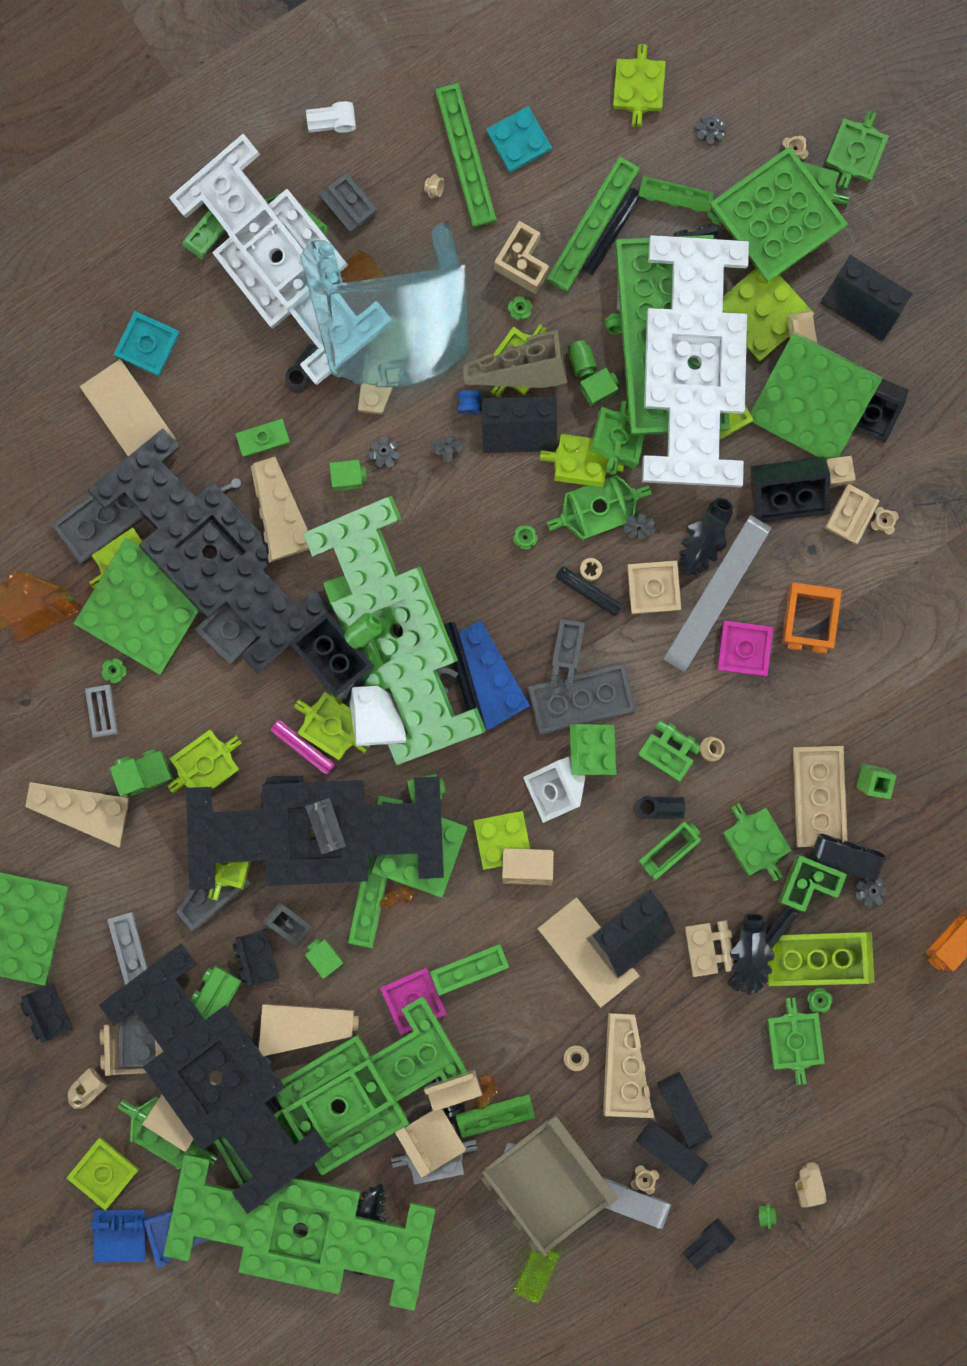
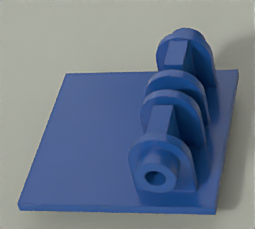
M145 1209L94 1210V1220L91 1222V1229L94 1230V1262L145 1261V1225L143 1221Z

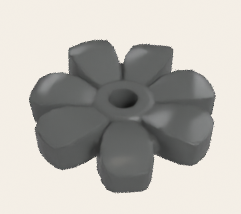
M704 114L701 116V122H696L695 130L700 131L697 133V138L700 141L706 138V144L713 145L714 138L717 141L723 139L724 134L722 132L725 131L726 125L724 122L719 123L720 116L714 114L710 119L708 114Z
M448 436L446 440L440 438L432 441L431 448L434 449V453L442 454L444 462L452 461L453 452L459 453L462 451V441L455 440L453 436Z
M386 437L380 439V444L374 441L371 444V449L374 451L369 453V459L371 461L376 460L375 466L377 468H382L384 464L388 469L394 466L393 460H399L400 453L395 451L398 448L397 443L392 441L389 444Z
M636 513L634 516L631 515L627 518V523L623 524V531L630 538H635L637 535L638 540L646 539V535L652 536L654 534V520L652 518L646 519V515L642 513Z
M864 878L865 883L862 881L856 883V888L860 891L855 894L857 900L864 899V906L871 907L872 902L877 906L883 903L880 896H886L887 889L881 888L884 883L881 878H878L876 881Z

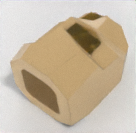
M91 1067L71 1085L68 1091V1102L74 1109H82L94 1101L109 1085Z
M814 1162L806 1163L800 1170V1177L795 1183L800 1206L811 1207L827 1202L826 1193L818 1164Z

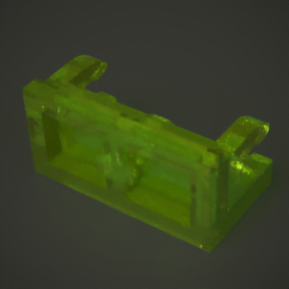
M532 1249L514 1288V1294L535 1303L540 1302L561 1254L549 1250L547 1252L548 1255L544 1257L541 1251L536 1254Z

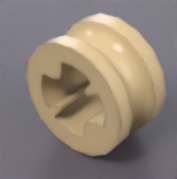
M595 558L585 559L580 566V575L586 581H595L602 573V565ZM589 563L591 566L594 564L597 567L595 570L596 575L590 576L591 573L586 575L584 572L587 569L586 565Z

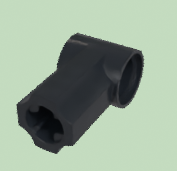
M309 343L295 364L286 372V385L293 393L304 392L308 382L311 380L300 364L319 349L315 345ZM295 375H299L303 378V381L300 384H294L290 379Z
M644 796L635 802L633 809L635 815L643 820L684 819L685 801L684 797ZM643 801H647L652 805V812L649 815L644 814L640 809Z
M718 1218L703 1230L702 1235L684 1250L683 1254L699 1270L714 1255L722 1253L731 1246L736 1238Z

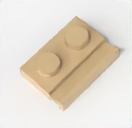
M847 484L824 529L845 540H849L854 545L858 544L880 500L874 499L869 494Z

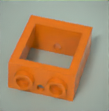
M792 582L789 585L781 644L788 645L787 648L791 650H802V647L812 648V652L818 654H827V651L834 649L842 589ZM797 597L832 602L827 641L792 636Z
M967 909L955 919L925 952L930 957L927 961L938 971L941 969L942 971L954 972L967 958Z

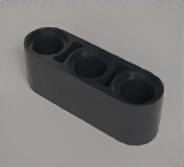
M822 833L818 834L809 856L811 860L822 865L873 881L878 880L886 860V856L877 850Z
M677 1072L657 1082L688 1148L691 1149L711 1139V1133L681 1073Z
M653 1120L649 1121L636 1139L643 1147L692 1185L696 1184L709 1166L707 1162Z

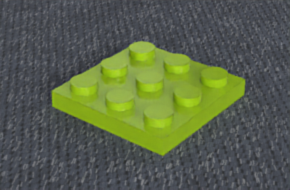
M756 268L723 296L722 313L747 314L746 350L758 363L789 338L786 315L811 310L780 275L767 284Z

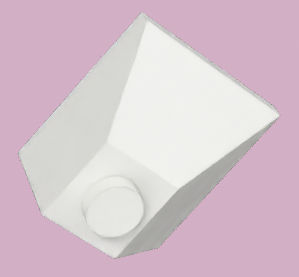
M378 686L352 687L349 704L356 746L406 743L403 719L393 695Z
M571 756L558 760L523 777L543 823L580 807L585 775H572Z

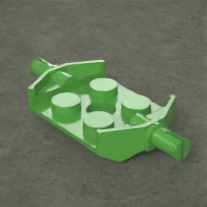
M615 475L605 479L603 488L587 485L565 493L563 514L559 518L547 521L549 531L564 526L581 541H584L586 538L627 523V518L635 515L636 501L652 495L649 485L636 490L635 488L632 489L623 479ZM597 500L604 501L607 505L606 511L597 513L593 509V503Z
M160 1096L153 1098L140 1107H135L124 1099L121 1101L117 1109L132 1118L131 1142H136L176 1166L177 1170L182 1168L186 1153L210 1157V1164L214 1166L219 1156L206 1149L201 1150L195 1140H193L187 1151L184 1152L142 1125Z

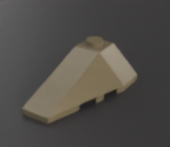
M558 330L526 338L527 343L517 347L513 344L505 347L506 351L499 355L489 354L463 365L464 383L468 385L545 388L567 383L566 367Z

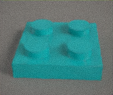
M529 106L486 129L489 139L509 173L552 151V146Z
M134 311L113 355L118 359L160 377L180 332Z

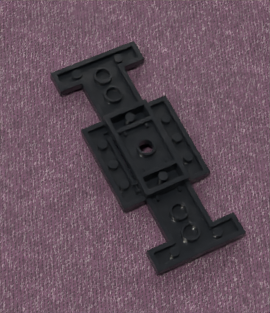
M162 428L90 487L88 493L104 510L123 495L156 529L139 544L141 550L206 619L223 605H227L258 638L254 644L242 653L241 657L259 674L290 647L289 642L327 611L329 612L331 607L315 590L297 606L265 573L264 570L273 563H269L268 544L265 543L264 535L214 482L194 497L165 466L163 462L178 451L180 446ZM205 548H212L216 552V557L207 559L203 556L202 551Z
M440 776L414 778L415 803L365 805L364 780L262 784L263 810L213 812L212 787L186 788L190 890L215 889V863L265 861L266 886L368 881L367 856L417 854L418 879L444 878ZM330 798L332 806H337L333 807L346 846L321 854L317 840H312L308 836V830L312 824L306 808L301 807Z
M180 944L99 1004V1006L113 1026H116L134 1011L163 1050L162 1053L144 1065L143 1068L201 1150H205L220 1137L224 1136L253 1176L232 1192L244 1211L249 1214L329 1153L331 1149L317 1129L296 1145L267 1106V1102L283 1091L286 1086L227 1005H224L205 1020L177 981V979L197 965L185 946ZM214 1070H219L223 1075V1080L218 1085H213L209 1080V1075Z

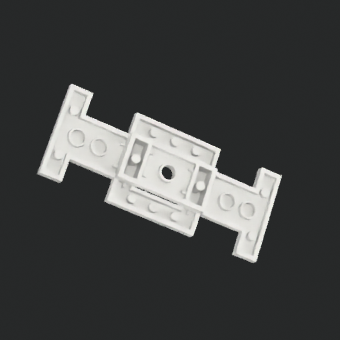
M242 134L169 198L186 218L203 203L206 204L230 237L212 253L271 328L274 329L290 314L293 315L319 348L300 364L311 380L318 385L393 321L377 301L373 302L358 316L354 313L330 282L348 264L288 189L283 191L271 203H267L242 171L260 155L250 140ZM278 250L282 251V260L278 263H273L272 254Z
M653 235L649 237L648 262L673 264L672 310L648 308L644 408L667 410L669 412L668 457L644 455L642 482L723 487L743 486V461L719 460L720 413L743 414L745 412L747 314L722 313L724 267H748L749 241ZM719 356H720V380H719ZM688 359H698L700 368L697 370L691 369L687 363Z

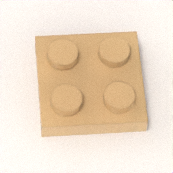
M677 561L627 565L631 615L681 611Z

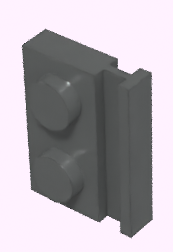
M347 173L328 186V189L324 192L319 193L321 200L349 234L377 213L375 206Z
M129 1015L119 1023V1067L146 1065L156 1057L155 1039L138 1015Z

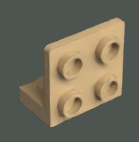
M443 1109L431 1111L410 1125L395 1132L421 1178L466 1150Z

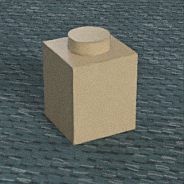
M852 456L826 460L830 471V488L843 487L847 484L851 485L856 480Z

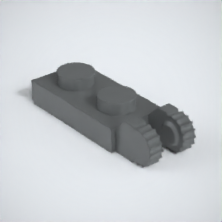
M560 619L552 662L551 687H557L559 670L561 669L569 671L565 685L566 689L572 690L574 675L577 672L585 628L584 622Z

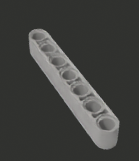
M751 515L749 516L665 655L664 661L683 672L686 671L772 527Z
M507 1142L503 1153H505L515 1144ZM602 1177L618 1198L611 1206L608 1204L605 1208L663 1229L672 1205L671 1203Z

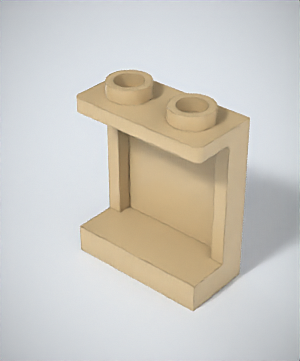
M112 1023L105 1024L104 1029L100 1030V1043L104 1045L105 1055H101V1070H105V1076L147 1073L143 1066L119 1067V1023L116 1026H113ZM155 1040L156 1056H158L163 1050Z

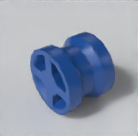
M476 390L457 392V398L460 400V405L457 407L459 414L475 415L482 413V407L479 405L482 392Z

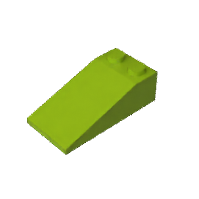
M872 932L782 935L772 948L775 953L774 960L768 961V965L772 969V973L768 974L769 986L870 984L875 982Z

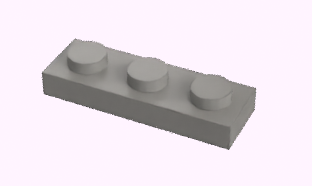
M133 912L107 919L125 985L148 968Z

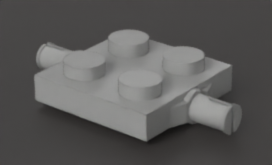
M476 1140L464 1142L463 1145L466 1150L463 1153L478 1151L477 1146L467 1148V1146L475 1145ZM407 1152L406 1155L391 1157L392 1162L402 1160V1162L393 1163V1168L408 1165L412 1171L414 1185L464 1174L462 1165L463 1153L422 1178Z

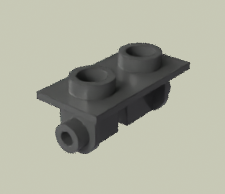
M330 798L305 806L321 854L345 847L346 844Z

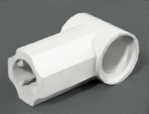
M337 102L332 107L306 110L309 133L328 130L346 133L356 129L354 106L351 102Z

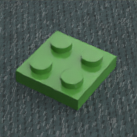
M570 725L572 775H616L614 725Z

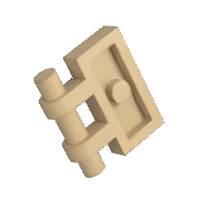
M727 920L717 922L719 932L713 933L711 932L710 923L684 927L693 977L718 973L717 963L724 962L725 972L731 971L736 959L730 956L732 932L728 929ZM713 940H720L722 954L715 955Z

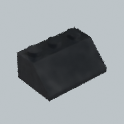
M850 255L820 303L878 340L883 341L913 293Z
M882 379L854 430L886 443L906 403L909 389Z
M482 398L483 453L556 451L557 398Z
M824 457L751 466V490L755 518L758 520L771 522L830 514V471Z
M327 611L291 640L289 644L329 694L341 705L351 697L352 687H361L375 666L359 648L355 649L348 644L344 636L345 631Z
M648 890L586 939L618 979L672 936L675 930L666 909L652 891Z

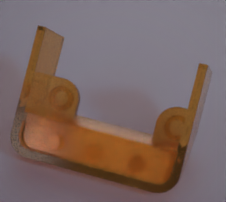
M19 570L7 576L8 580L0 584V632L10 627L18 643L79 611L83 605L79 598L67 588L30 573H22Z

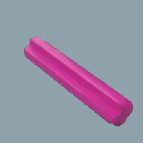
M278 720L272 726L271 732L323 774L328 775L332 771L335 764L282 721Z

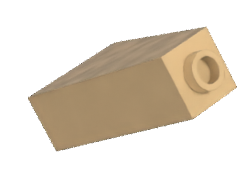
M263 1004L259 1050L263 1056L352 1037L353 1031H358L359 1016H355V1010Z

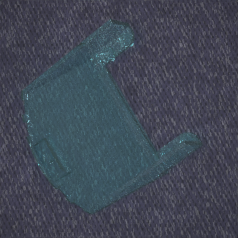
M449 222L439 223L431 231V239L439 269L342 283L341 273L332 244L325 240L310 241L303 250L300 258L332 375L339 378L342 376L360 385L365 383L376 385V387L408 386L429 380L435 375L446 371L469 350L465 265H460Z

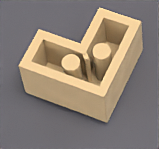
M519 221L494 262V271L534 294H537L549 273V265L531 256L540 242V232Z

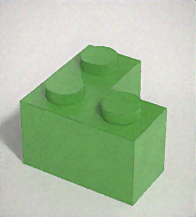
M152 749L142 753L143 758L138 760L127 756L114 761L115 766L110 767V771L119 795L124 798H130L174 781L164 752H157L156 749Z
M800 855L795 856L777 903L789 906L799 912H805L813 890L832 898H838L847 874Z

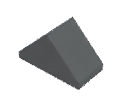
M280 902L264 921L266 925L295 946L301 942L312 928L311 925L283 902Z

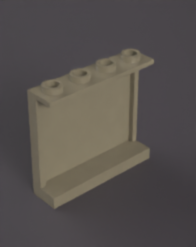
M555 1114L482 1170L484 1175L481 1178L482 1182L489 1191L494 1189L500 1196L497 1199L499 1205L505 1212L508 1210L512 1212L515 1217L512 1220L520 1233L526 1231L531 1238L527 1241L536 1254L541 1251L544 1257L548 1255L547 1252L608 1204L611 1206L618 1200L617 1196Z

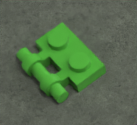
M660 720L655 728L663 733L661 738L659 739L651 734L638 753V756L680 782L693 763V760L687 757L686 753L690 750L697 755L700 751V745L690 735L687 737L677 731L676 726L670 723L668 725ZM669 738L682 745L679 751L667 744Z

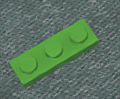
M643 176L638 196L644 197L649 201L658 200L666 202L671 206H684L696 212L705 211L710 213V203L713 201L714 192Z
M499 944L429 973L439 996L505 970L509 966Z
M529 1095L456 1114L462 1138L535 1118Z

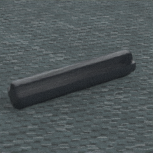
M562 566L556 574L558 580L613 616H616L621 610L622 604L566 567Z

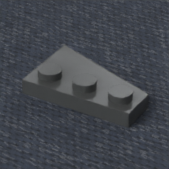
M247 877L243 890L251 884ZM222 886L218 901L207 898L210 889L190 890L176 913L188 928L195 932L243 890L232 886Z

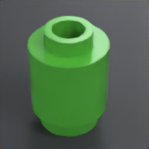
M585 340L570 344L567 347V356L574 376L586 379L594 375V371L598 367L590 345H587Z
M364 613L347 628L344 636L348 644L355 649L367 645L382 632L380 619L374 614Z

